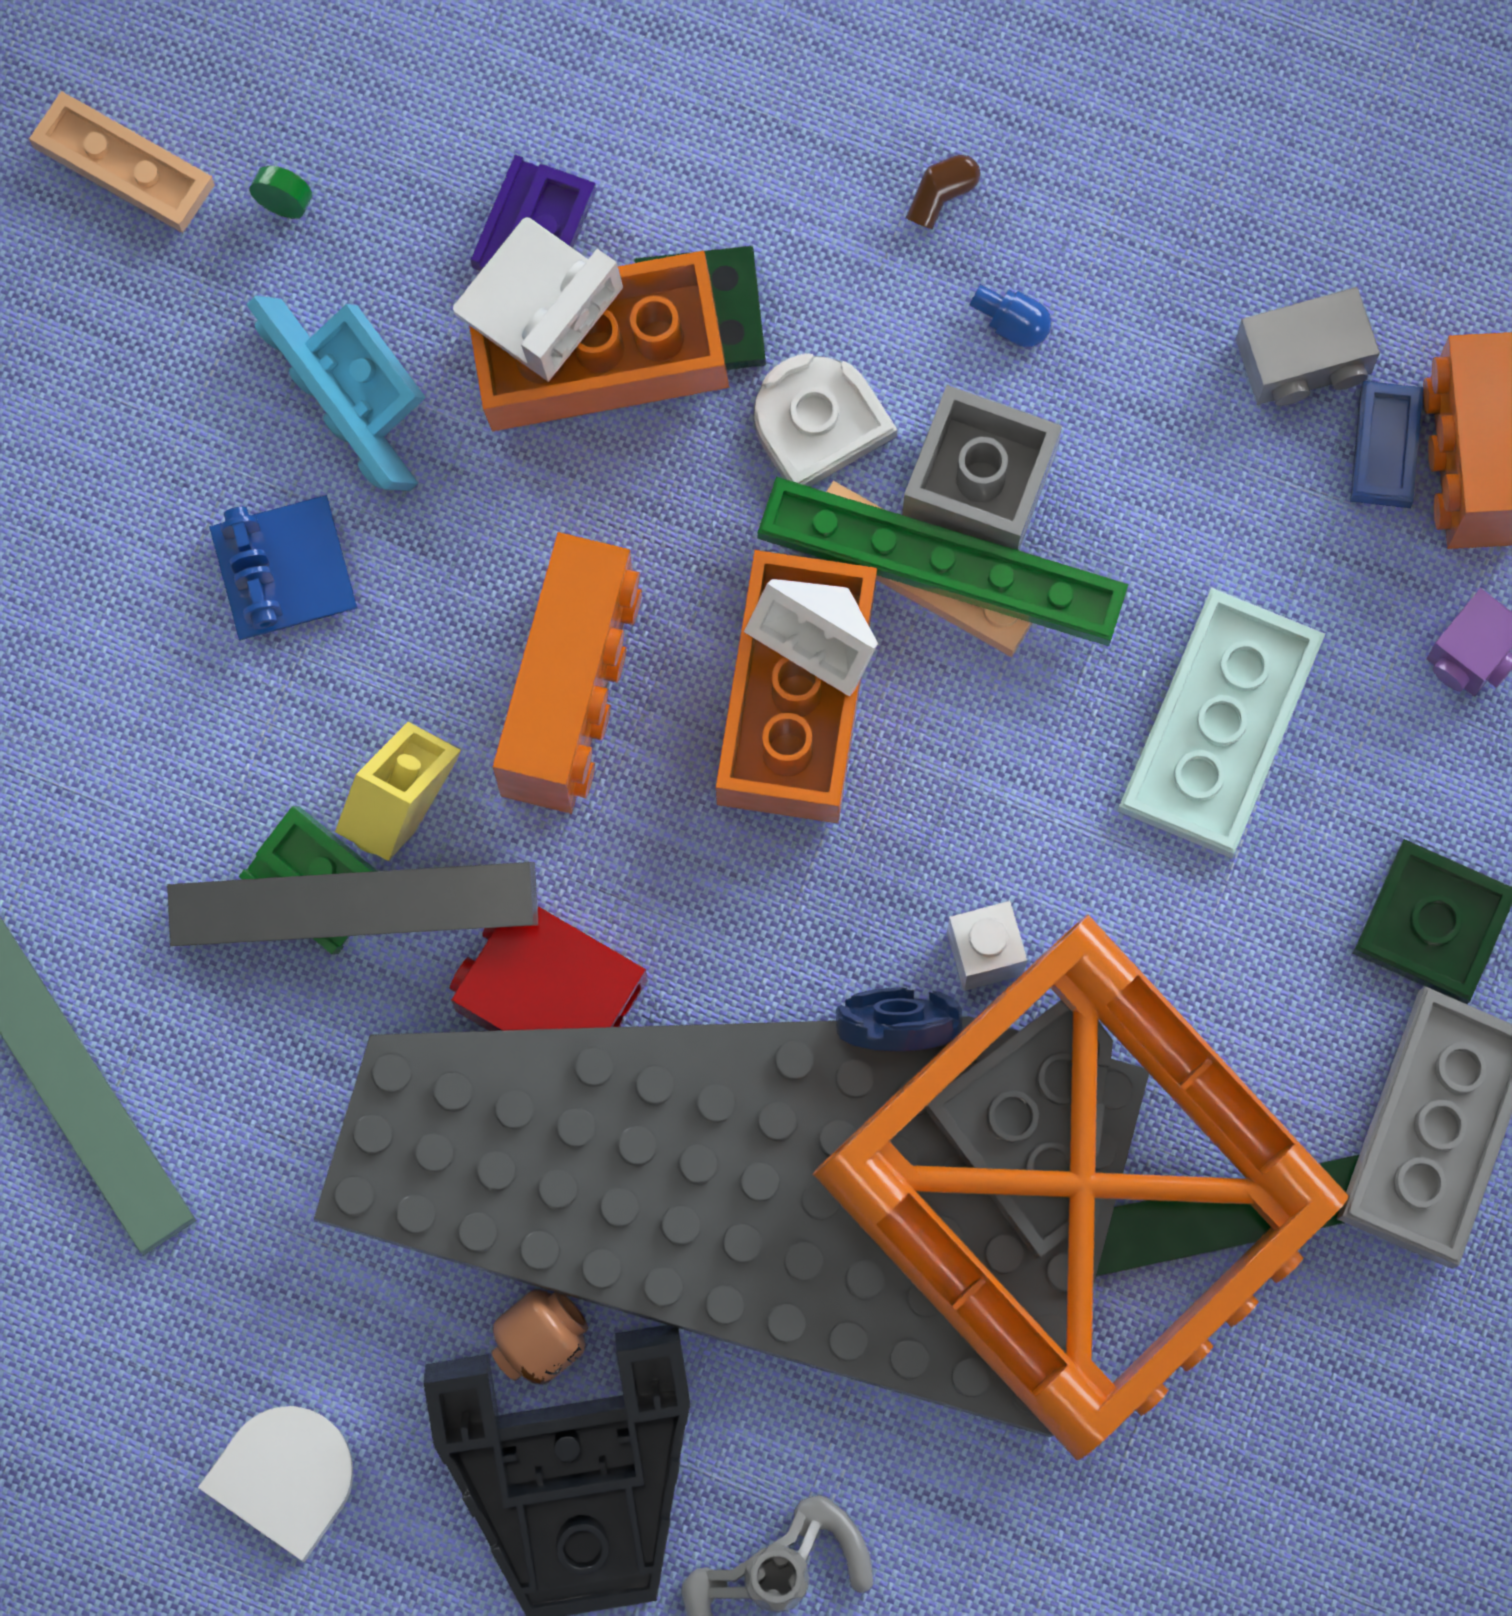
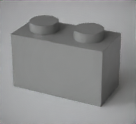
M1358 287L1241 319L1235 339L1257 405L1270 401H1275L1277 406L1290 405L1308 397L1311 393L1310 390L1331 384L1335 390L1354 387L1367 380L1368 374L1373 372L1380 354Z

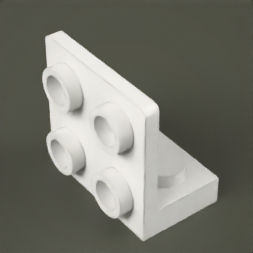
M526 217L522 219L454 304L453 310L458 318L549 382L623 289V284L617 262L602 251L596 249L591 257L587 259L531 218Z

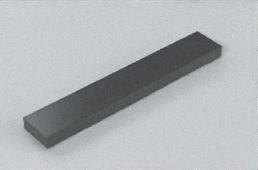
M535 862L167 884L170 946L538 925Z

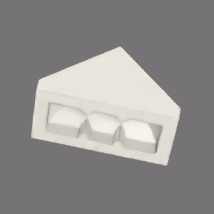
M771 579L767 583L744 630L746 634L848 696L854 692L878 645L849 588Z

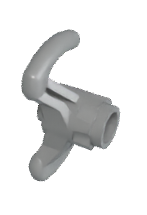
M816 1495L805 1498L799 1502L794 1510V1520L788 1533L771 1545L759 1550L733 1570H712L708 1567L695 1569L682 1584L681 1593L687 1616H713L711 1603L714 1599H751L761 1609L776 1613L795 1608L805 1597L809 1586V1572L806 1560L819 1530L825 1529L833 1533L842 1548L848 1565L850 1586L855 1591L864 1593L873 1586L869 1551L861 1532L844 1510L826 1496ZM800 1535L804 1539L797 1553L788 1547L796 1543ZM745 1576L746 1587H727V1582H736Z

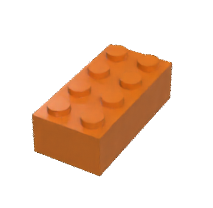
M704 250L618 266L623 289L549 382L469 326L482 407L492 432L730 388Z
M557 532L492 766L501 797L570 814L573 812L577 797L585 799L588 797L595 771V763L591 762L592 747L590 746L592 739L602 741L611 711V705L606 704L608 698L607 684L608 681L619 682L626 657L627 647L622 646L624 639L623 625L624 623L629 625L635 624L642 598V590L638 589L640 572L633 571L630 549Z
M754 550L715 787L716 803L718 806L839 824L861 679L854 692L848 696L746 634L744 630L767 583L771 579L849 588L870 627L876 590L877 568Z

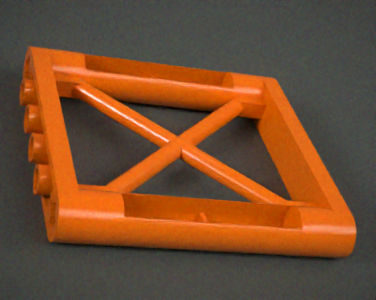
M1089 914L1061 936L812 1174L1076 1460L1084 1458L1097 1448L1134 1411L1142 1416L1155 1407L1168 1392L1163 1382L1180 1366L1185 1371H1189L1204 1359L1214 1347L1208 1338L1225 1322L1230 1327H1233L1242 1321L1259 1302L1253 1294L1269 1278L1278 1283L1289 1275L1304 1258L1298 1250L1337 1213L1349 1197ZM1051 988L1073 1012L1070 1172L911 1165L892 1145L890 1140ZM1098 1019L1245 1178L1095 1173ZM917 1192L1069 1197L1066 1353ZM1095 1198L1250 1204L1271 1228L1112 1383L1092 1361Z

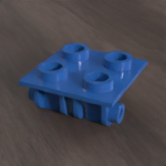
M327 495L249 515L248 509L245 506L234 507L224 512L225 522L209 526L239 641L358 609Z

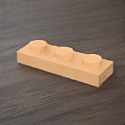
M63 91L59 93L29 138L34 149L181 233L185 231L215 186L211 175Z

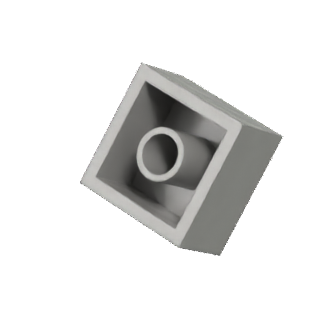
M946 385L904 493L902 515L1019 551L1057 453L1062 425Z

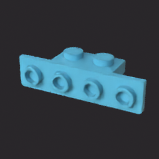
M255 295L247 303V307L257 319L255 322L257 332L270 346L281 351L292 366L289 368V374L293 381L305 393L314 396L326 412L323 415V419L327 427L339 439L348 442L361 460L358 461V467L365 478L380 489L411 491L418 482L384 436L426 397L357 305L345 304L310 337L282 299Z

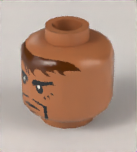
M534 1289L506 1310L494 1322L492 1330L497 1347L492 1350V1356L499 1368L510 1379L516 1381L522 1376L531 1383L545 1385L583 1354L586 1347L583 1334L589 1329L588 1324L576 1305L566 1295L557 1292L550 1294L544 1290Z

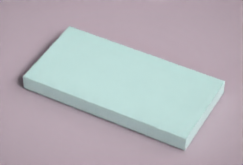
M1211 588L1119 805L1118 812L1233 858L1325 633Z

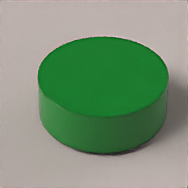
M274 165L259 168L249 187L251 196L262 207L274 214L290 219L301 218L313 197L309 185L300 176L285 168Z

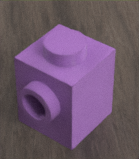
M1480 588L1432 647L1426 660L1434 665V674L1451 689L1459 692L1465 689L1474 697L1487 681L1497 688L1512 670V612Z

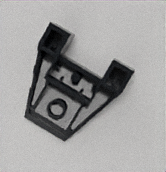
M663 1325L615 1333L616 1354L623 1395L499 1415L489 1354L425 1364L423 1385L434 1447L460 1489L465 1505L472 1518L475 1517L491 1547V1553L526 1616H568L657 1601L670 1526L673 1496L680 1467L685 1426L687 1425L690 1409L689 1390L679 1328Z

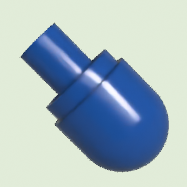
M980 284L969 306L992 318L989 327L995 329L997 335L1018 346H1037L1050 333L1052 324L1047 308L1042 303L1020 291L1015 293L1008 289L1005 296H1002Z

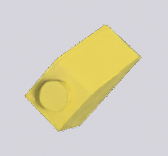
M407 722L355 775L335 832L354 842L363 851L376 854L389 861L417 830L458 760L461 750L418 726Z

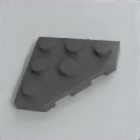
M1062 1000L1058 1001L953 1080L924 1107L968 1168L1070 1172L1073 1012ZM1099 1021L1096 1156L1099 1155L1105 1111L1103 1099L1107 1068L1111 1063L1113 1048L1112 1038ZM988 1194L1036 1259L1045 1255L1068 1237L1069 1197Z

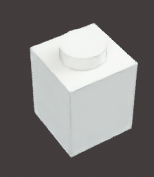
M1010 901L949 917L947 935L963 991L1018 977L1025 971L1027 957Z

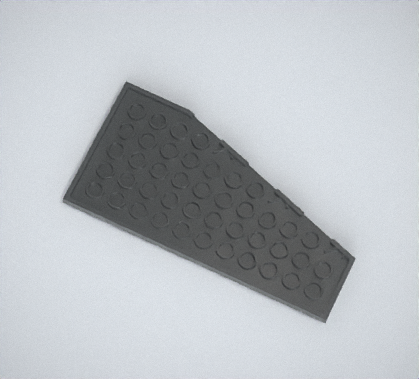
M970 1016L962 1017V1030L975 1018ZM836 1020L370 1035L315 1212V1222L1043 1436H1054L812 1175L836 1149L947 1044L924 1050L900 1052L857 1047L840 1039L837 1034ZM1011 1028L1005 1030L957 1077H959L961 1074H963L965 1071H967L969 1068H971L973 1065H975L977 1062H979L981 1059H983L985 1056H987L989 1053H991L993 1050H995L997 1047H999L1001 1044L1007 1041L1018 1031ZM1112 1058L1110 1066L1107 1068L1103 1099L1105 1111L1099 1155L1096 1156L1095 1173L1123 1174L1149 1073L1142 1067ZM924 1108L890 1140L892 1145L911 1165L968 1168ZM917 1192L1066 1353L1068 1237L1045 1255L1036 1259L988 1194ZM1095 1198L1093 1285L1116 1199Z

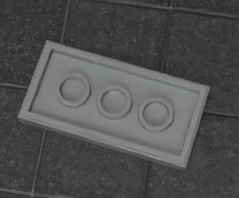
M1426 986L1418 991L1346 1193L1349 1197L1340 1208L1337 1220L1451 1269L1459 1266L1512 1115L1511 1023Z

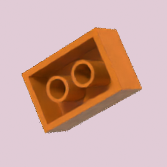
M1512 332L1449 335L1440 356L1433 357L1431 377H1425L1423 381L1424 410L1426 414H1434L1436 435H1430L1428 441L1429 466L1431 472L1440 471L1442 493H1436L1434 496L1435 526L1437 530H1445L1447 549L1512 546Z

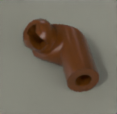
M960 154L928 166L905 218L923 227L933 229L944 202L968 193L978 184L981 173L977 162L970 156Z

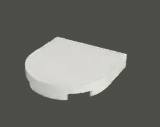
M801 354L781 362L766 375L757 394L754 406V423L758 439L781 477L809 487L897 437L898 430L862 374L851 364L828 357Z
M277 1407L254 1416L239 1429L198 1488L305 1563L342 1510L350 1495L353 1477L352 1457L344 1436L328 1419L302 1407Z

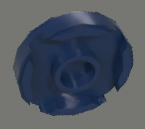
M904 987L873 989L852 995L845 1000V1006L840 1004L835 1010L837 1034L840 1039L853 1046L871 1050L900 1052L929 1049L951 1042L962 1031L961 1006L954 998L937 991L929 992V1000L914 999V990H907Z

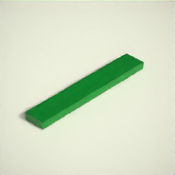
M779 477L775 479L757 532V538L828 561L877 568V576L1106 646H1110L1129 585Z

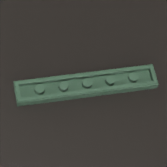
M0 916V1035L139 1252L144 1256L197 1220Z

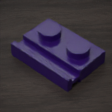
M515 154L470 259L472 268L481 271L522 219L526 217L531 218L567 245L574 248L596 195V183L541 163L538 166L526 162L523 157Z

